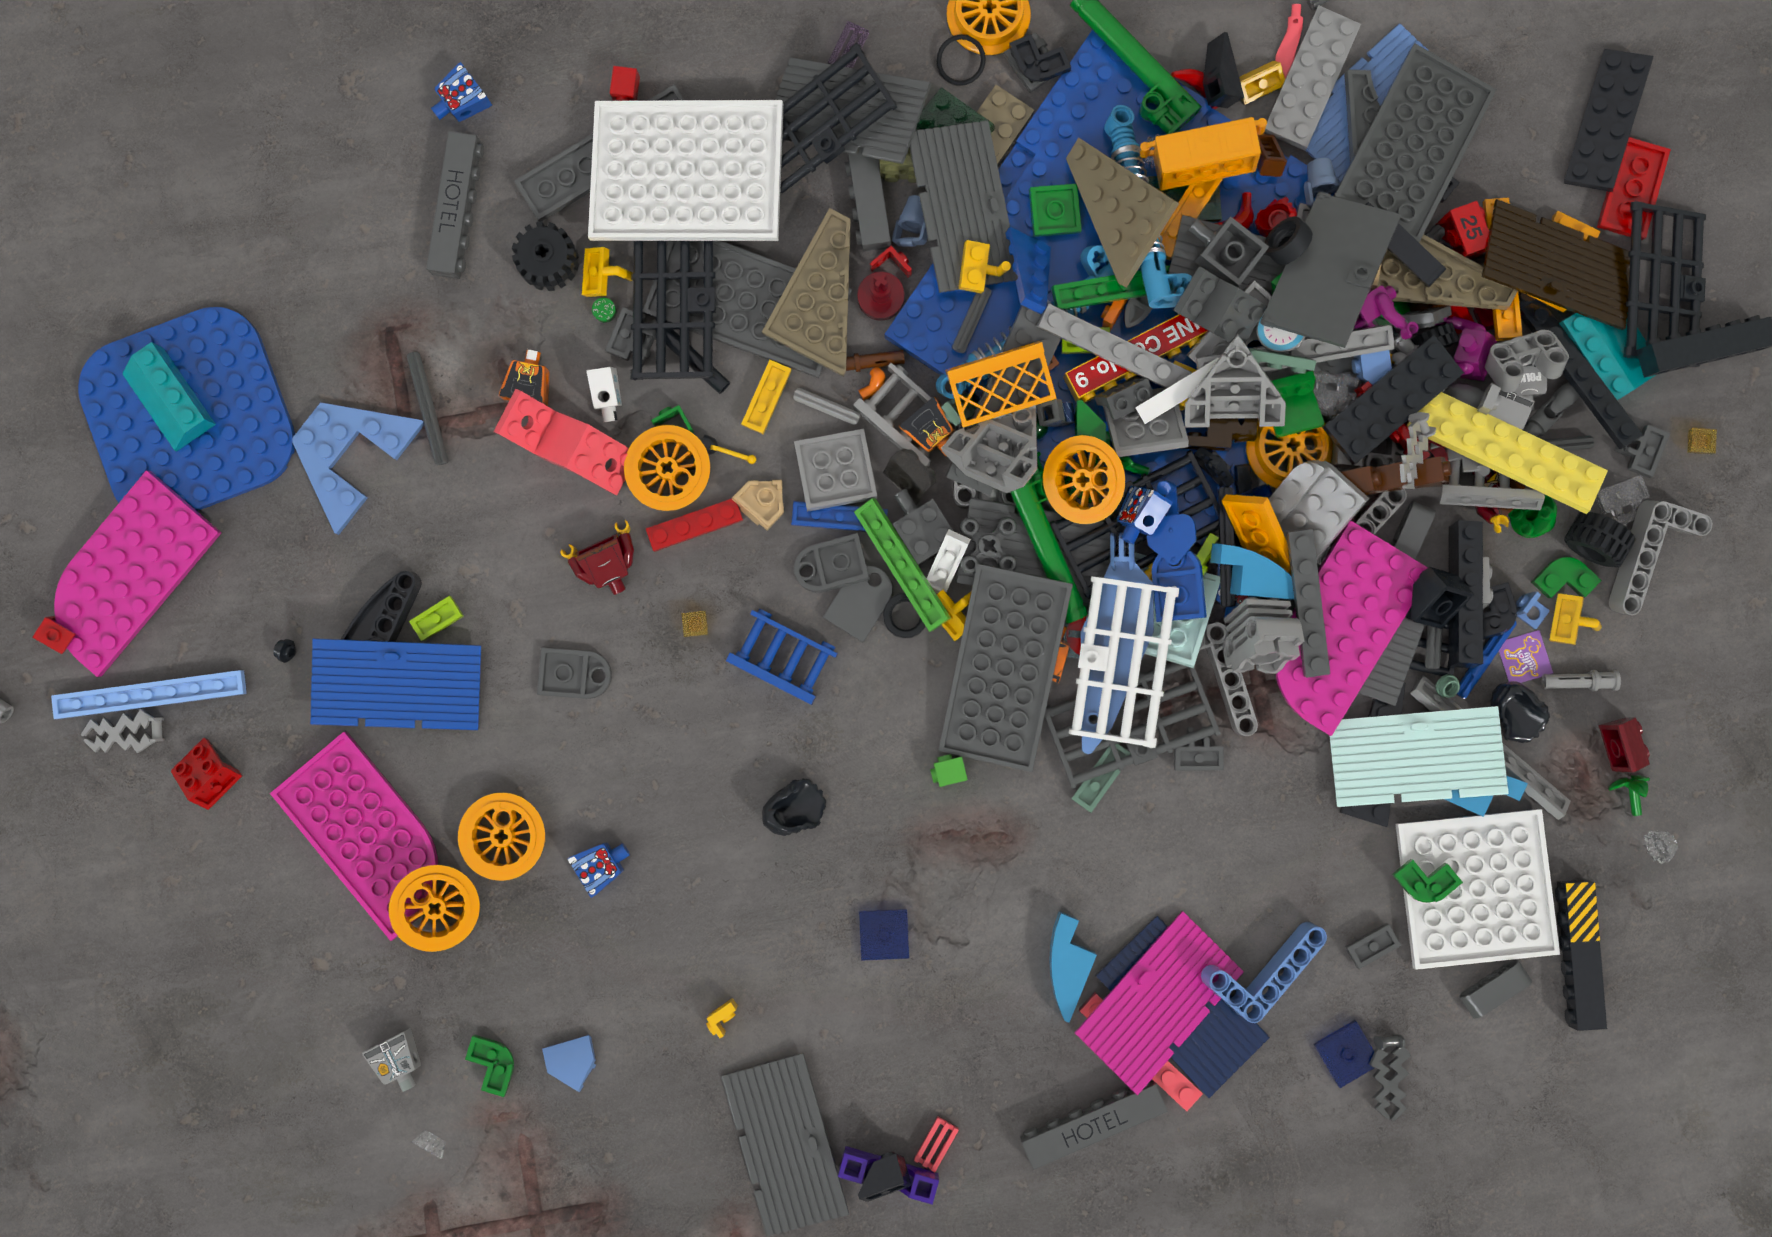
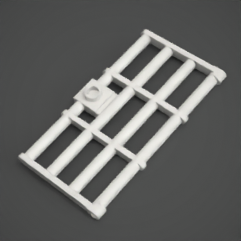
M1091 576L1093 586L1087 627H1084L1083 630L1086 633L1084 643H1081L1078 664L1080 675L1079 678H1076L1078 688L1072 728H1069V734L1156 748V725L1160 699L1164 695L1162 685L1168 645H1171L1172 642L1170 632L1175 599L1179 595L1180 588ZM1103 583L1117 585L1111 630L1096 628ZM1127 587L1142 589L1135 634L1121 632ZM1152 590L1166 592L1160 638L1145 636ZM1095 634L1110 636L1109 646L1094 645ZM1120 637L1134 639L1128 686L1113 684ZM1144 641L1159 643L1152 689L1137 687ZM1090 669L1105 671L1103 682L1089 680ZM1088 686L1102 688L1096 732L1081 730ZM1112 689L1127 691L1120 736L1105 734ZM1136 693L1151 695L1145 739L1130 737Z

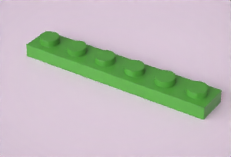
M876 498L870 499L855 510V515L929 632L934 631L951 619Z

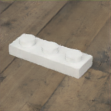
M948 529L926 578L936 593H939L941 590L947 592L971 540Z

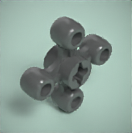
M971 517L963 519L960 523V531L965 536L974 539L976 549L972 554L962 558L960 562L962 571L966 574L975 573L977 564L981 563L985 558L994 559L998 567L1006 569L1003 563L1008 559L1011 562V566L1007 569L1015 571L1017 567L1016 559L1012 555L1004 553L1001 549L1003 538L1014 534L1017 525L1015 520L1011 517H1003L999 520L995 531L984 533L976 519ZM968 522L973 524V530L970 532L965 528ZM1005 522H1008L1011 525V528L1008 531H1005L1003 529V524ZM983 540H992L991 546L994 548V551H984L985 544ZM968 560H972L974 563L971 569L966 567Z

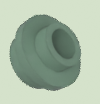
M1447 674L1437 681L1435 689L1441 697L1451 698L1459 692L1460 684L1454 675Z

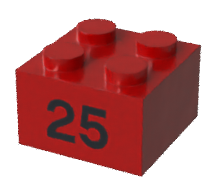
M1478 201L1450 210L1435 224L1445 228V236L1441 239L1454 247L1453 251L1470 260L1486 252L1490 229H1488L1485 222L1484 209L1479 206Z

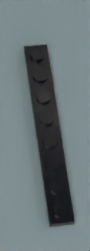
M1518 291L1522 320L1532 333L1539 330H1549L1556 335L1569 354L1563 375L1617 447L1621 450L1643 436L1642 432L1546 305Z

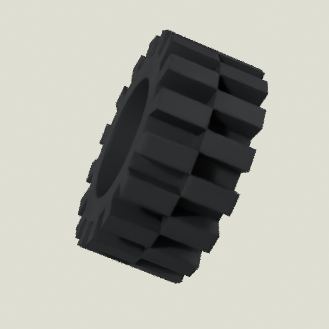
M1453 323L1433 328L1411 339L1415 345L1420 346L1429 337L1435 335L1444 348L1459 342Z

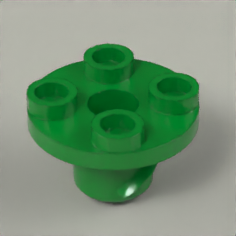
M1545 495L1541 510L1513 509L1508 514L1513 530L1525 538H1535L1551 531L1556 524L1557 505L1554 499Z

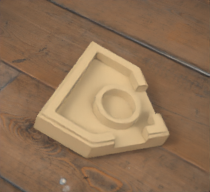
M782 480L748 481L732 497V500L741 507L740 511L757 526L760 524L768 531L784 513Z

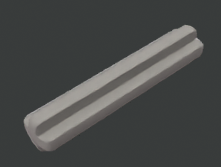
M797 388L795 390L793 399L797 402L853 425H856L860 419V413L804 389Z

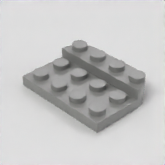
M1310 460L1296 466L1271 495L1269 501L1286 541V532L1313 529L1316 559H1318L1370 498L1329 462Z

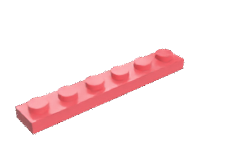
M1094 992L1079 1011L1088 1018L1103 999ZM1169 1061L1152 1078L1186 1111L1203 1095Z

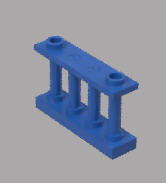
M760 608L758 612L752 610L750 615L757 619L740 652L737 651L736 655L729 653L726 661L812 705L817 697L812 694L814 691L812 687L828 656L830 655L834 658L838 656V653L834 652L836 647L824 641L820 645L771 620L772 615ZM765 623H768L778 630L761 663L758 662L756 666L748 662L750 659L749 654ZM786 634H789L799 639V642L783 673H779L777 677L770 673V665ZM809 644L820 650V653L804 684L797 687L791 684V676Z

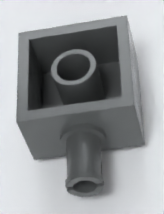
M1231 216L1222 224L1218 231L1211 230L1198 218L1188 229V232L1205 243V248L1196 258L1195 262L1213 275L1236 287L1240 286L1269 248L1268 245Z
M904 489L894 495V498L905 514L903 518L892 525L917 565L920 566L938 554L948 529L952 530L934 499L922 506H916L908 490Z

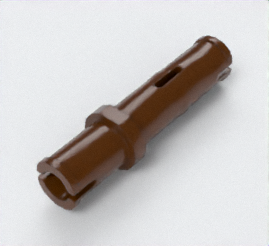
M903 350L864 355L854 353V356L846 357V371L855 370L856 372H861V369L884 367L890 363L893 365L905 364Z

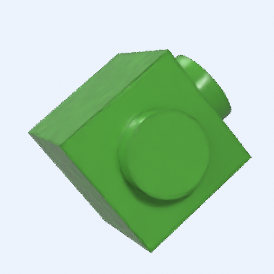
M951 754L937 757L938 762L934 763L935 768L930 769L933 783L938 782L939 787L968 780L962 756L952 758Z

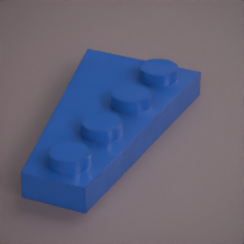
M1009 227L1005 234L1006 239L1010 240L1011 243L1008 248L1010 255L1014 257L1012 267L1013 272L1018 276L1015 282L1020 304L1042 314L1047 308L1051 246Z

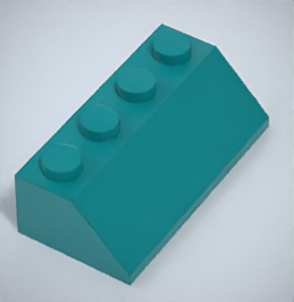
M150 342L130 357L123 376L174 451L177 452L216 425L164 348Z

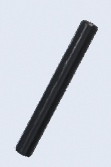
M1221 487L1218 489L1219 544L1234 546V528L1222 503V499L1226 494L1233 495L1232 487ZM1220 564L1222 607L1235 606V594H1230L1233 565Z

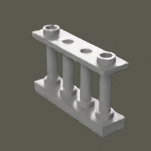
M890 363L888 371L892 375L870 400L866 399L864 402L859 398L853 404L855 411L859 412L864 419L925 471L931 464L929 459L930 452H927L921 446L917 449L910 443L912 438L904 431L899 433L893 428L895 425L893 422L916 397H919L924 403H927L931 397L907 377L908 372L899 364L895 366ZM900 381L909 391L887 416L881 417L875 412L877 410L876 406ZM953 424L956 431L962 429V424L958 426Z
M1460 460L1450 462L1452 475L1449 476V484L1442 486L1440 504L1541 510L1545 494L1526 485L1525 489H1512L1510 487V478L1501 473L1500 486L1498 488L1484 486L1485 477L1475 471L1474 486H1461L1459 484Z

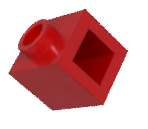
M613 66L610 95L613 101H637L640 75L637 68Z

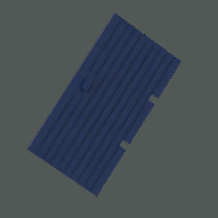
M1156 916L1095 976L1111 992L1168 926ZM1222 999L1215 1006L1209 1001L1204 1005L1210 1012L1179 1048L1173 1042L1169 1046L1174 1052L1171 1056L1173 1061L1207 1098H1210L1270 1038L1257 1023H1250L1241 1017Z

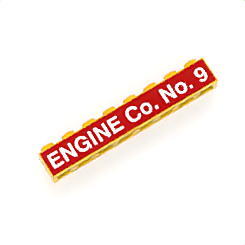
M1179 314L1128 340V342L1161 358L1167 356L1168 359L1179 355L1181 353L1180 349L1185 346L1194 347L1208 330ZM1097 356L1066 372L1063 379L1074 400H1083L1085 403L1095 398L1096 392L1102 389L1106 391L1117 386V381L1123 378L1127 381L1136 377L1137 374Z

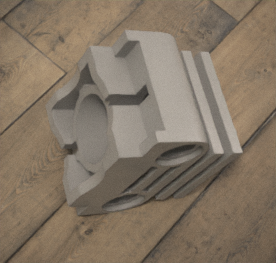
M1249 597L1244 599L1238 607L1233 609L1224 618L1225 623H1230L1226 626V632H1231L1225 638L1223 645L1226 668L1232 667L1233 672L1244 673L1253 670L1256 664V670L1277 674L1288 661L1295 660L1300 656L1299 645L1305 641L1300 620L1289 618L1293 615L1292 610H1286L1291 606L1290 601H1280L1279 598L1259 600L1257 597Z

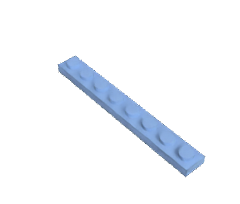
M244 670L52 695L51 698L54 719H64L247 694Z

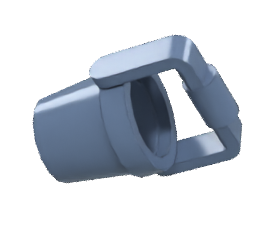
M1318 158L1307 165L1308 181L1304 183L1307 207L1312 208L1314 203L1313 197H1316L1318 192L1332 194L1340 184L1329 158Z
M917 195L908 197L903 212L895 224L892 241L902 247L924 245L928 239L920 197ZM902 230L919 233L920 237L901 238Z

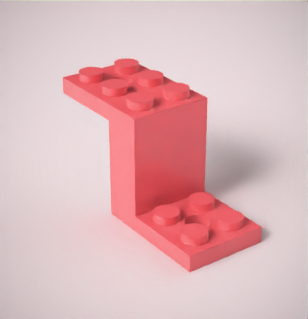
M515 389L494 432L538 457L571 471L614 495H618L625 481L624 462L629 448L589 424L561 414L524 392ZM525 416H528L529 420L527 425L525 427H522V419ZM609 459H611L612 464L610 468L606 470V462Z

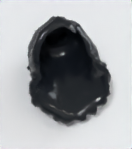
M1511 681L1499 684L1492 692L1490 707L1498 706L1500 726L1505 740L1528 743L1533 738H1538L1539 732L1545 730L1544 726L1550 718L1548 706L1544 704L1545 702L1539 701L1535 693L1520 682Z
M810 779L792 780L786 787L777 791L763 806V825L772 833L781 836L792 833L797 834L801 830L816 828L820 825L823 810L826 808V799L823 797V791L818 790L817 784H812Z

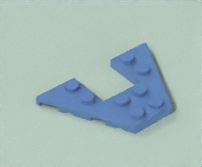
M321 402L292 438V443L335 534L339 535L368 498L331 470L358 434L361 433L391 457L398 460L423 428L424 421Z

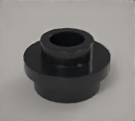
M285 639L279 640L275 644L273 654L280 662L287 663L295 656L296 647L294 641Z

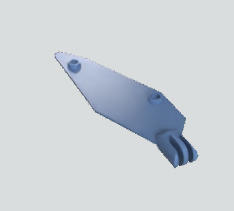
M1110 533V564L1104 578L1153 585V582L1135 563L1134 544H1129V557H1126V542L1120 538L1123 533H1119V557H1116L1115 533ZM1106 583L1102 585L1097 629L1111 630L1117 585ZM1127 587L1121 632L1131 634L1136 632L1141 588ZM1153 590L1151 591L1145 636H1152L1154 633ZM1088 616L1081 630V643H1084L1086 632H1083L1084 627H1087ZM1095 634L1094 645L1108 647L1110 636ZM1121 637L1119 639L1113 684L1128 686L1134 639ZM1144 641L1142 658L1149 644L1148 641ZM1090 669L1089 680L1103 682L1105 671ZM1087 687L1082 730L1096 732L1097 723H1092L1090 716L1096 715L1098 717L1102 693L1101 687ZM1112 689L1105 734L1113 727L1127 691ZM1082 736V751L1086 754H1091L1103 739Z

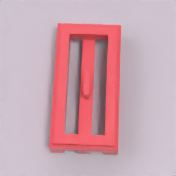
M937 1116L916 1153L914 1161L921 1163L922 1166L928 1167L935 1173L959 1128ZM940 1124L943 1125V1128L939 1133L936 1141L934 1142L932 1148L930 1149L927 1157L925 1159L922 1158V1155L926 1150L928 1144L930 1143L937 1128ZM950 1129L951 1132L948 1138L946 1139L943 1147L937 1155L934 1163H931L930 1161L933 1155L935 1154L938 1146L944 1138L947 1130Z

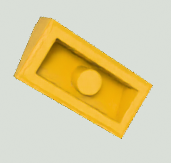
M1271 61L1240 76L1244 98L1241 100L1246 105L1281 88L1285 81L1281 63Z

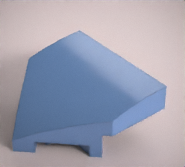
M589 1035L542 1049L547 1073L578 1092L583 1088V1083L591 1070L596 1067V1064H594L596 1059L592 1038Z

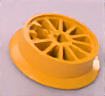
M949 0L947 23L952 35L962 34L976 39L982 45L985 55L1004 53L1010 48V42L1025 36L1030 24L1031 10L1028 0H975L976 2ZM1014 5L1016 10H1011L1004 7ZM963 7L975 9L972 11L962 13ZM986 8H991L992 13H988ZM1002 15L1014 17L1015 20L1013 23H1010ZM978 16L971 25H968L965 21L966 19ZM998 20L1007 29L1000 32L996 21ZM980 22L984 24L982 33L974 30ZM987 25L993 26L995 34H986ZM962 39L956 40L967 50L980 54L978 48L972 42Z
M1257 418L1256 440L1246 441L1247 459L1254 473L1264 483L1278 488L1292 471L1294 458L1297 465L1303 463L1301 456L1308 461L1318 460L1330 463L1332 459V439L1322 427L1311 429L1313 432L1305 433L1306 431H1303L1299 434L1295 433L1277 437L1281 441L1268 440L1265 438L1268 431L1276 436L1273 426L1259 427V420ZM1305 438L1313 440V450L1307 449L1304 443ZM1291 442V445H1295L1296 448L1292 450L1287 448L1286 445ZM1264 444L1278 446V449L1266 453ZM1280 453L1281 458L1274 466L1268 457ZM1317 453V458L1315 459L1311 454ZM1285 458H1288L1287 472L1278 469Z
M674 425L656 426L640 434L629 447L624 462L625 480L632 494L646 506L662 511L677 510L694 502L705 489L710 475L709 455L701 440L689 430ZM668 442L676 443L671 457H669ZM662 443L665 455L663 458L654 449L655 446ZM682 445L685 446L688 451L676 460L680 447ZM649 451H652L659 460L657 463L645 459ZM691 455L694 456L695 461L693 464L680 465ZM642 463L656 467L655 470L641 472ZM665 465H667V466H670V465H671V468L673 469V472H672V473H670V472H666V473H665V470L663 469V467H664ZM696 468L695 475L693 476L687 469ZM686 473L689 477L688 482L685 485H678V476ZM658 474L648 484H644L643 476ZM662 479L658 492L652 493L649 489ZM668 481L670 495L661 496ZM674 486L683 492L675 495Z
M1087 435L1073 436L1060 442L1049 454L1043 471L1044 491L1051 506L1065 519L1079 524L1096 523L1107 518L1119 505L1125 490L1124 468L1117 453L1106 442ZM1084 450L1090 452L1089 462H1087ZM1076 453L1078 454L1081 466L1073 459V455ZM1097 455H1098L1101 460H1100L1099 463L1095 466L1096 457H1097ZM1067 463H1069L1076 470V472L1067 471L1065 469ZM1103 472L1107 475L1108 479L1105 485L1102 484L1103 481L1101 479ZM1064 475L1073 477V482L1065 484ZM1084 477H1089V481H1085ZM1075 486L1076 490L1070 496L1067 488ZM1083 491L1081 504H1079L1075 500ZM1098 493L1104 497L1102 503H1100ZM1089 495L1093 502L1092 507H1088Z
M493 793L478 799L467 809L458 829V845L464 861L477 874L491 880H510L525 874L538 861L545 843V829L538 811L527 800L511 793ZM494 809L495 812L493 813V816H491L489 812ZM503 811L510 815V821L507 825L499 821V816ZM516 811H517L519 814H521V817H522V818H521L519 821H517V822H516V820H517ZM483 817L490 822L494 829L480 825ZM526 820L529 829L516 831L515 829ZM478 829L491 833L490 837L478 839ZM504 831V834L508 835V839L503 840V838L499 837V833ZM530 833V842L517 838V835ZM491 840L492 844L482 852L478 843ZM515 842L527 846L525 854L517 847ZM496 846L498 848L493 861L486 857V854ZM510 847L519 856L517 862H512ZM504 848L507 863L499 864L498 861Z
M443 865L421 867L406 875L395 887L389 903L390 922L397 936L407 945L428 952L446 950L462 942L473 930L479 916V896L471 880L462 872ZM432 880V888L425 881ZM443 880L445 881L439 893H436V881ZM449 884L457 888L443 896ZM419 889H424L428 892V895L420 900L416 899L414 893ZM459 893L463 896V901L446 902ZM406 898H411L412 903H405ZM430 903L434 905L438 903L439 909L433 908L430 910ZM447 907H463V910L459 915L447 909ZM422 908L409 917L405 914L406 909ZM425 914L418 927L411 924V921ZM447 914L457 919V921L450 926L443 915ZM440 918L446 929L436 932V919ZM428 919H432V932L422 930Z

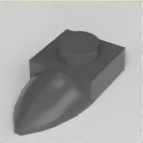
M1147 296L1130 298L1125 310L1126 328L1139 324L1149 315L1152 308L1148 304Z

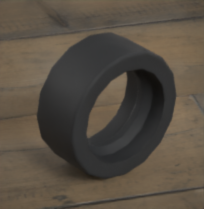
M1296 216L1288 217L1277 224L1268 234L1265 240V244L1269 246L1266 254L1279 265L1295 261L1310 245L1313 236L1312 230L1301 218Z
M899 593L887 602L883 612L884 623L888 631L894 636L903 639L913 638L920 634L926 626L921 618L915 627L908 630L900 629L894 624L892 620L894 607L901 602H910L905 593Z

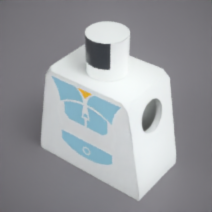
M605 367L586 370L594 409H601L603 422L617 421L616 406H622L617 369ZM605 392H608L610 395L607 402L603 399Z

